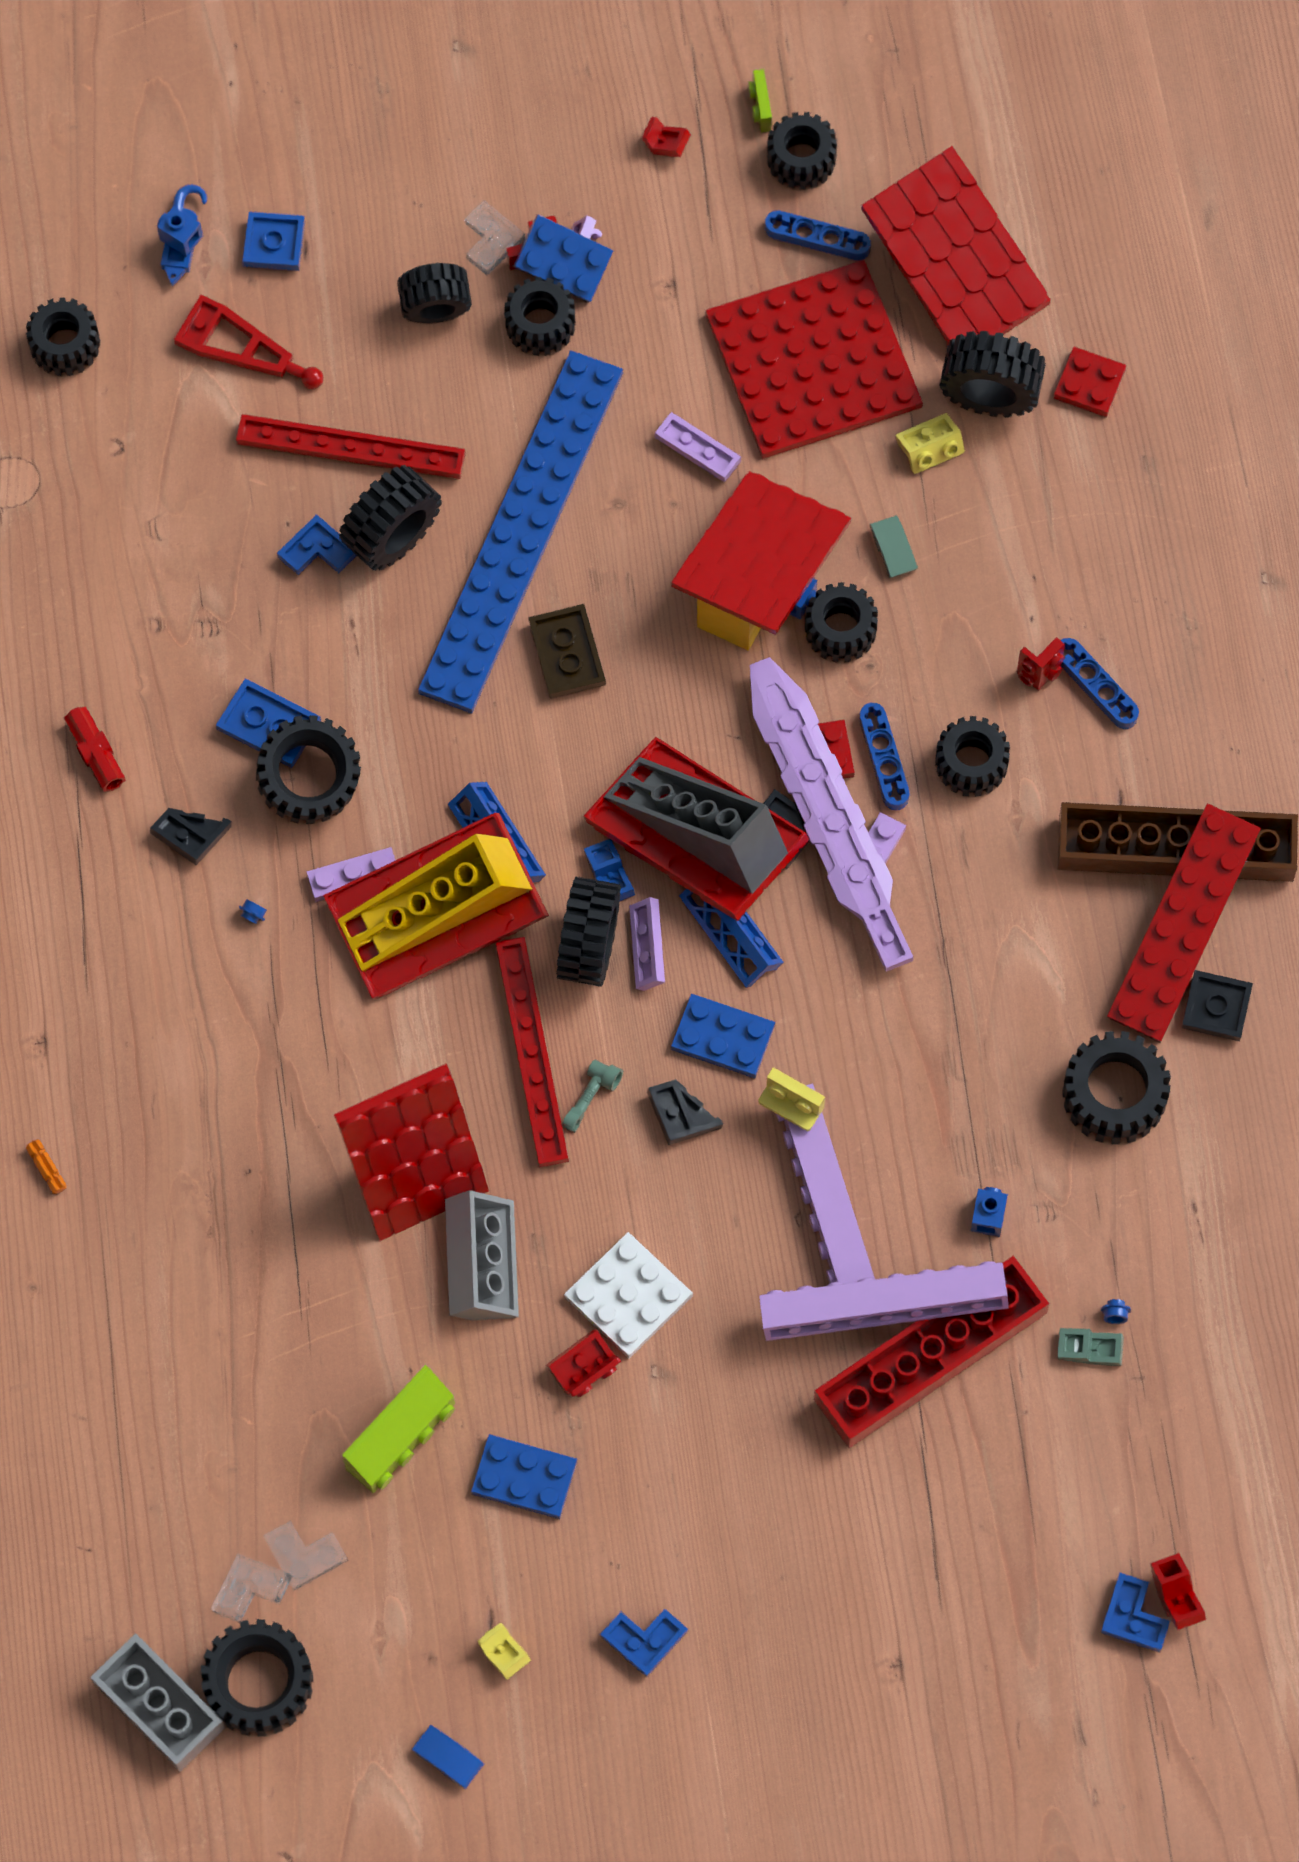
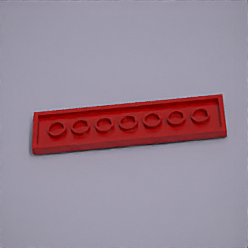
M1206 804L1107 1018L1161 1043L1261 830L1260 827L1211 804Z

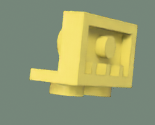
M947 413L896 434L897 444L909 458L910 467L914 474L965 452L961 431Z
M773 1067L767 1076V1086L758 1099V1103L805 1131H810L824 1109L825 1096Z

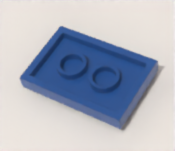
M537 214L513 267L534 277H541L543 281L551 278L555 285L560 282L564 285V290L568 289L572 295L591 302L614 250Z
M245 678L217 722L216 728L218 731L260 752L261 746L267 740L268 734L273 729L276 731L280 723L285 720L288 723L293 722L296 716L302 715V720H309L310 715H318ZM318 716L317 721H321L320 716ZM306 746L293 748L283 756L280 762L293 768Z
M691 993L671 1045V1050L756 1078L773 1033L775 1022Z
M489 1434L471 1493L475 1496L560 1519L577 1465V1459Z

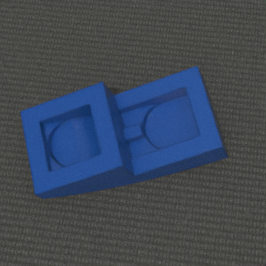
M611 839L584 849L596 880L620 884V901L635 895L634 888Z
M433 1725L428 1727L412 1748L416 1755L439 1769L443 1775L464 1789L468 1787L484 1765L475 1755Z

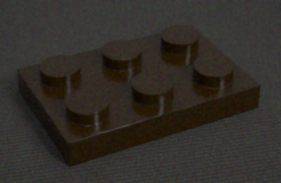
M584 604L528 617L550 699L606 685V679Z

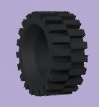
M974 331L967 332L966 336L959 334L956 336V339L952 338L949 341L939 387L940 390H943L942 394L945 397H950V401L954 404L961 403V408L965 410L972 408L975 409L974 413L982 415L983 412H987L992 417H997L998 414H1003L1004 417H1012V413L1022 416L1025 411L1028 413L1033 411V407L1036 408L1046 366L1045 358L1040 356V351L1037 348L1030 349L1031 344L1026 341L1019 343L1018 338L1014 336L1005 338L1003 333L998 332L995 335H989L988 331H980V335H976Z
M401 465L400 468H392L390 474L386 472L381 475V479L378 482L375 480L371 483L370 489L367 492L363 491L359 496L361 499L357 503H353L350 507L351 513L345 515L343 519L345 524L340 526L339 531L341 534L339 538L369 568L374 571L377 569L383 570L386 565L389 567L393 565L397 558L400 560L406 556V551L408 549L412 550L416 546L417 540L419 538L422 539L426 535V529L433 525L435 522L433 518L438 516L440 512L438 508L442 505L440 500L442 497L409 466Z
M301 715L294 717L293 722L290 723L285 720L279 724V728L276 731L273 729L268 734L267 740L261 746L256 764V781L259 782V793L266 797L265 803L269 808L274 806L277 809L276 814L282 818L284 815L292 817L290 822L298 823L299 819L306 820V824H314L317 819H321L322 822L329 820L332 814L335 813L337 815L343 810L344 806L352 799L361 771V767H359V751L355 752V742L352 737L347 739L345 736L346 730L341 726L336 729L332 726L333 721L327 718L325 722L317 721L318 716L310 715L309 720H302ZM299 746H313L323 750L328 754L335 766L336 779L334 784L325 793L315 797H303L291 792L284 785L279 773V763L283 756Z
M577 876L573 880L560 936L561 941L556 970L557 979L603 986L615 938L621 895L620 884Z
M1113 1031L1105 1032L1103 1040L1099 1039L1098 1034L1091 1037L1088 1046L1083 1042L1078 1047L1076 1055L1073 1054L1070 1058L1062 1090V1098H1065L1064 1107L1066 1113L1072 1112L1070 1120L1074 1126L1079 1123L1083 1125L1081 1132L1088 1137L1091 1131L1097 1133L1095 1141L1103 1143L1105 1136L1112 1137L1111 1144L1119 1145L1123 1137H1126L1127 1143L1136 1141L1137 1134L1140 1133L1142 1137L1149 1134L1151 1126L1156 1127L1160 1122L1170 1094L1171 1085H1169L1171 1076L1169 1070L1165 1071L1167 1063L1163 1055L1159 1058L1156 1057L1158 1049L1153 1044L1148 1048L1144 1047L1145 1038L1137 1035L1135 1041L1129 1040L1130 1032L1122 1031L1120 1038H1114ZM1108 1062L1128 1064L1142 1076L1146 1087V1094L1136 1105L1126 1109L1106 1107L1099 1103L1090 1091L1088 1084L1090 1074L1097 1067Z
M256 1619V1624L252 1625L249 1624L248 1620L240 1621V1628L234 1630L232 1625L224 1629L226 1635L223 1638L217 1635L212 1641L213 1649L211 1651L206 1650L204 1655L205 1666L201 1665L200 1673L203 1678V1682H201L202 1689L212 1711L232 1731L236 1728L240 1730L242 1735L250 1736V1732H256L258 1737L267 1736L266 1731L274 1730L276 1734L283 1731L281 1726L288 1722L290 1726L297 1721L295 1717L297 1713L301 1712L303 1714L307 1708L306 1700L307 1698L311 1699L313 1692L311 1682H314L311 1664L301 1641L298 1642L295 1634L289 1629L284 1631L281 1624L273 1622L272 1626L267 1625L265 1619ZM254 1652H266L278 1657L285 1664L288 1671L287 1684L281 1696L273 1703L263 1707H249L239 1703L232 1697L228 1688V1679L233 1666L242 1657Z

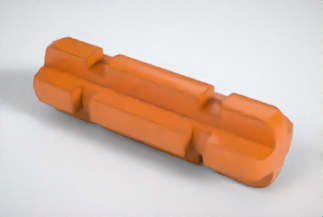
M36 1139L27 1144V1152L33 1159L45 1182H47L51 1192L56 1195L64 1191L67 1185L62 1176L59 1175L60 1173L49 1154L45 1152L46 1150L41 1141Z

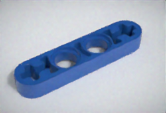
M772 211L765 218V232L773 239L858 261L865 259L870 254L871 240L863 232L784 211ZM777 221L782 222L778 229L773 228V224H776ZM790 224H793L792 233H788V229H790ZM800 227H808L812 230V234L808 237H801L796 231ZM827 234H835L838 236L839 241L836 244H827L823 238ZM844 238H847L846 247H843ZM857 242L862 243V247L859 250L854 249Z
M1073 638L1062 639L1061 641L1065 644L1066 650H1074V659L1069 654L1064 656L1061 667L1117 727L1121 729L1132 728L1137 723L1139 708L1136 703L1077 640ZM1076 660L1078 663L1075 667H1072L1074 666V661ZM1083 667H1090L1095 671V676L1091 679H1084L1080 676L1079 671ZM1107 687L1113 690L1115 696L1110 700H1104L1098 695V691ZM1119 699L1121 700L1119 707L1122 711H1131L1130 719L1126 716L1120 717L1121 710L1115 705Z
M868 703L861 708L859 719L882 799L889 809L901 810L908 804L910 792L886 711L878 703ZM870 712L878 716V729L873 730L872 720L868 718V713ZM877 737H883L887 739L889 745L887 748L879 750L873 746L872 742ZM885 763H891L896 767L897 771L895 774L887 776L880 771V767ZM896 782L897 793L902 794L900 801L890 797L892 796V783Z

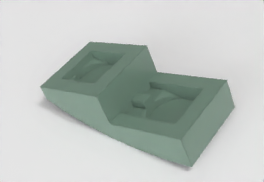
M897 515L869 524L878 552H881L889 578L918 569L910 544Z
M1060 1328L1058 1359L1086 1364L1122 1366L1124 1336L1122 1333H1093L1090 1329Z

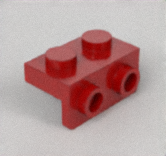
M1056 637L1038 656L1034 655L1026 647H1023L1019 653L1017 666L1019 679L1029 687L1032 685L1038 691L1048 680L1053 682L1063 670L1061 665L1065 658L1063 656L1065 644Z
M593 1329L547 1363L546 1366L566 1395L581 1397L593 1388L591 1384L600 1377L605 1379L617 1370L616 1365L621 1360L613 1354L598 1330Z

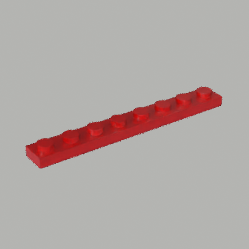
M245 414L241 415L236 437L238 445L391 469L406 465L417 473L461 479L466 455L465 449Z
M525 937L496 942L497 954L539 1168L567 1163L569 1158Z

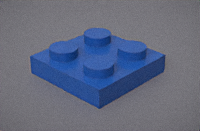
M249 212L242 261L243 267L299 271L305 216Z

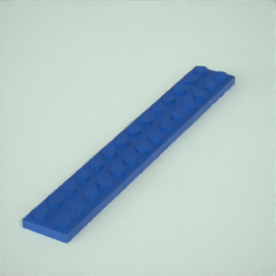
M570 350L418 689L420 695L471 714L473 713L623 376L622 368Z

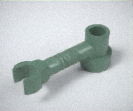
M596 1059L593 1060L587 1071V1075L592 1078L576 1105L572 1107L564 1118L563 1123L566 1124L564 1128L574 1133L577 1131L585 1111L599 1088L603 1086L614 1091L622 1079V1069L614 1065L608 1066Z

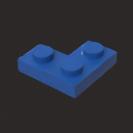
M317 514L277 552V557L297 575L318 556L336 572L340 573L357 555L339 538L340 534Z
M1119 1573L1101 1633L1161 1652L1170 1621L1141 1611L1149 1585L1148 1581Z
M666 1609L658 1615L645 1631L620 1612L604 1629L600 1637L643 1675L648 1677L688 1632V1628Z

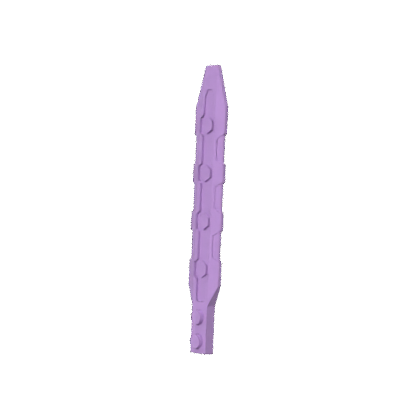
M770 657L751 664L750 681L753 718L765 744H769L782 773L781 779L788 794H792L804 820V829L811 844L815 845L828 873L827 879L838 902L863 921L886 972L912 962L913 955L890 907L893 879L882 855L876 851L864 825L866 821L858 804L854 803L841 775L842 769L835 754L830 752L818 726L819 720L807 694Z

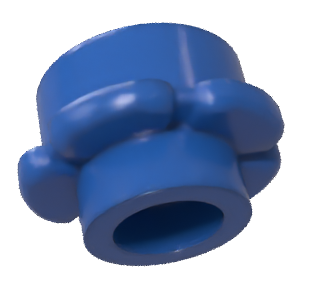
M248 899L245 900L243 906L239 905V909L243 910L241 914L243 918L257 924L259 919L265 920L263 917L267 909Z
M1112 1299L1101 1307V1311H1103L1105 1322L1123 1324L1128 1321V1313L1131 1312V1308L1125 1305L1123 1300Z

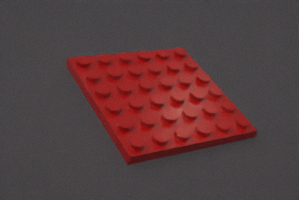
M865 260L705 310L706 318L762 459L923 408V401Z

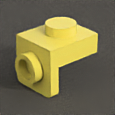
M502 1623L487 1631L478 1640V1644L486 1658L506 1680L531 1661L528 1654L510 1636Z

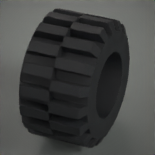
M798 112L792 113V117L789 118L785 115L781 118V123L776 122L773 125V131L770 130L767 141L768 168H771L772 176H778L779 183L783 185L787 182L788 188L794 189L795 186H800V190H806L808 185L811 188H815L818 181L822 184L827 181V175L831 176L834 171L837 157L836 133L834 129H830V123L827 120L821 122V116L817 114L811 117L810 112H804V115H799ZM803 144L812 147L816 152L808 157H797L788 152V149L795 145Z
M432 263L421 265L403 273L397 280L402 316L409 321L427 324L445 322L463 315L472 306L467 271L456 264Z
M535 277L533 282L530 279L523 280V286L517 284L514 287V293L509 292L507 302L504 305L507 335L509 339L512 338V344L516 348L521 345V351L525 353L531 350L533 355L539 356V352L550 355L553 349L558 352L562 349V343L567 345L570 342V336H573L575 332L574 299H571V293L568 289L564 290L563 284L558 282L555 285L551 278L542 281L541 277ZM537 309H545L555 315L552 320L542 324L532 323L525 318L528 313Z
M59 298L58 302H54L53 299L48 300V305L46 306L40 304L37 307L38 312L31 313V321H27L26 325L27 341L36 364L39 367L43 366L44 371L49 374L53 370L56 376H61L63 372H66L67 376H72L73 371L76 370L79 373L85 370L84 366L88 365L90 367L94 363L92 357H97L99 354L100 338L93 313L88 311L87 306L83 303L78 306L77 300L72 298L70 302H66V298ZM60 330H72L78 333L71 342L66 344H54L49 341L50 337Z
M838 582V587H833L831 583L826 585V591L820 588L816 591L815 598L811 597L805 614L806 639L808 644L812 643V650L815 653L819 650L821 651V657L824 659L830 656L832 657V662H838L839 658H844V662H850L852 656H855L856 659L862 657V650L868 652L871 648V643L875 641L878 610L877 607H874L873 598L871 596L866 598L867 591L863 588L860 591L856 590L857 585L850 583L849 587H845L844 582ZM843 613L853 617L858 624L851 630L841 632L831 629L825 623V620L831 615Z
M970 716L969 721H965L964 717L958 719L957 725L951 722L947 725V731H942L940 741L937 743L936 772L938 777L943 776L942 783L945 786L951 784V791L954 793L961 790L963 791L962 796L969 797V792H974L975 797L981 796L982 791L985 790L988 794L993 791L994 785L998 787L1002 783V777L1005 778L1010 757L1009 742H1006L1007 736L1005 732H998L999 726L995 722L989 725V719L984 717L982 721H977L976 716ZM965 747H977L988 755L989 760L980 766H968L957 758L956 753Z

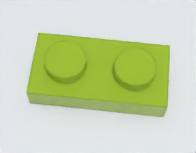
M764 69L753 70V81L748 82L750 98H755L756 106H752L754 123L759 122L761 133L770 132L772 130V114Z

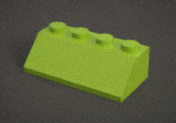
M423 1366L342 1454L346 1470L372 1493L378 1488L384 1489L393 1479L392 1473L399 1465L404 1467L414 1455L412 1451L419 1443L425 1444L434 1434L435 1430L433 1428L440 1420L445 1422L455 1411L453 1407L455 1405L454 1395L428 1366Z

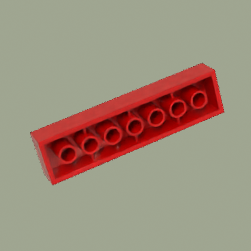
M1014 1255L1003 1262L1009 1308L918 1320L814 1391V1401L848 1448L866 1438L1047 1314L1050 1303Z

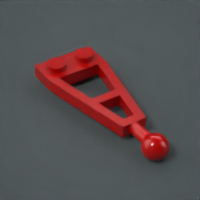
M202 294L174 338L175 345L201 357L281 378L285 372L300 378L303 385L308 389L319 388L324 380L323 373L319 368H303L293 363V355L227 306ZM222 318L251 338L242 354L206 345ZM261 345L280 360L278 364L253 358Z

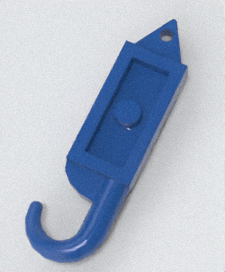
M197 185L183 186L176 192L173 206L198 221L197 215L193 211L183 208L185 198L191 193H196L200 195L202 203L206 204L207 195ZM164 244L161 268L165 270L171 286H174L185 273H190L194 249L186 257L167 244Z

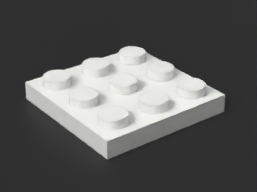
M627 1232L564 1294V1297L630 1359L693 1297V1293L639 1241Z

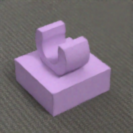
M588 215L573 224L572 231L589 239L590 237L598 239L602 236V232L594 228L596 220Z

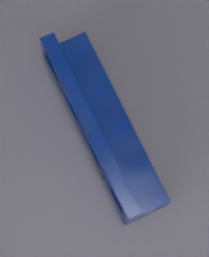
M487 782L467 784L448 803L462 828L493 813H500L533 883L539 882L546 876ZM466 798L471 803L470 815H465L460 807V804Z
M685 889L679 895L745 987H751L765 972L777 970L784 963L747 912L737 921L715 907L712 908L705 901L704 906H698L691 897L693 892ZM711 912H717L720 916V929H714L710 923ZM727 935H733L738 941L737 952H732L728 948ZM744 958H750L757 967L750 976L744 970Z

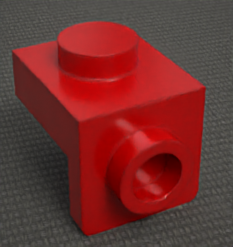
M651 117L647 127L644 129L642 140L653 155L681 157L691 134L687 128L663 126L658 117Z

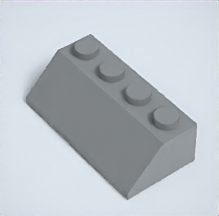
M471 1190L445 1199L449 1316L468 1320L519 1317L514 1201Z

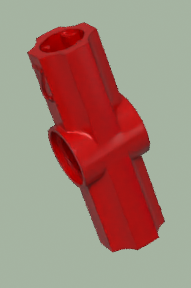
M86 706L70 710L64 717V720L76 741V747L87 767L90 766L103 792L119 788L126 781L125 776L113 757V750L103 731H99Z

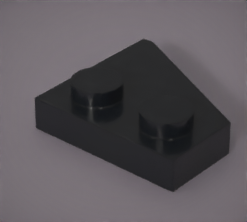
M168 808L150 827V834L197 865L231 828L232 821L223 818L222 821L206 819L204 814L185 813L183 810Z
M676 1079L649 1087L647 1090L648 1097L668 1145L721 1129L723 1126L722 1120L718 1116L714 1118L703 1108L704 1104L695 1096L690 1095L687 1089Z

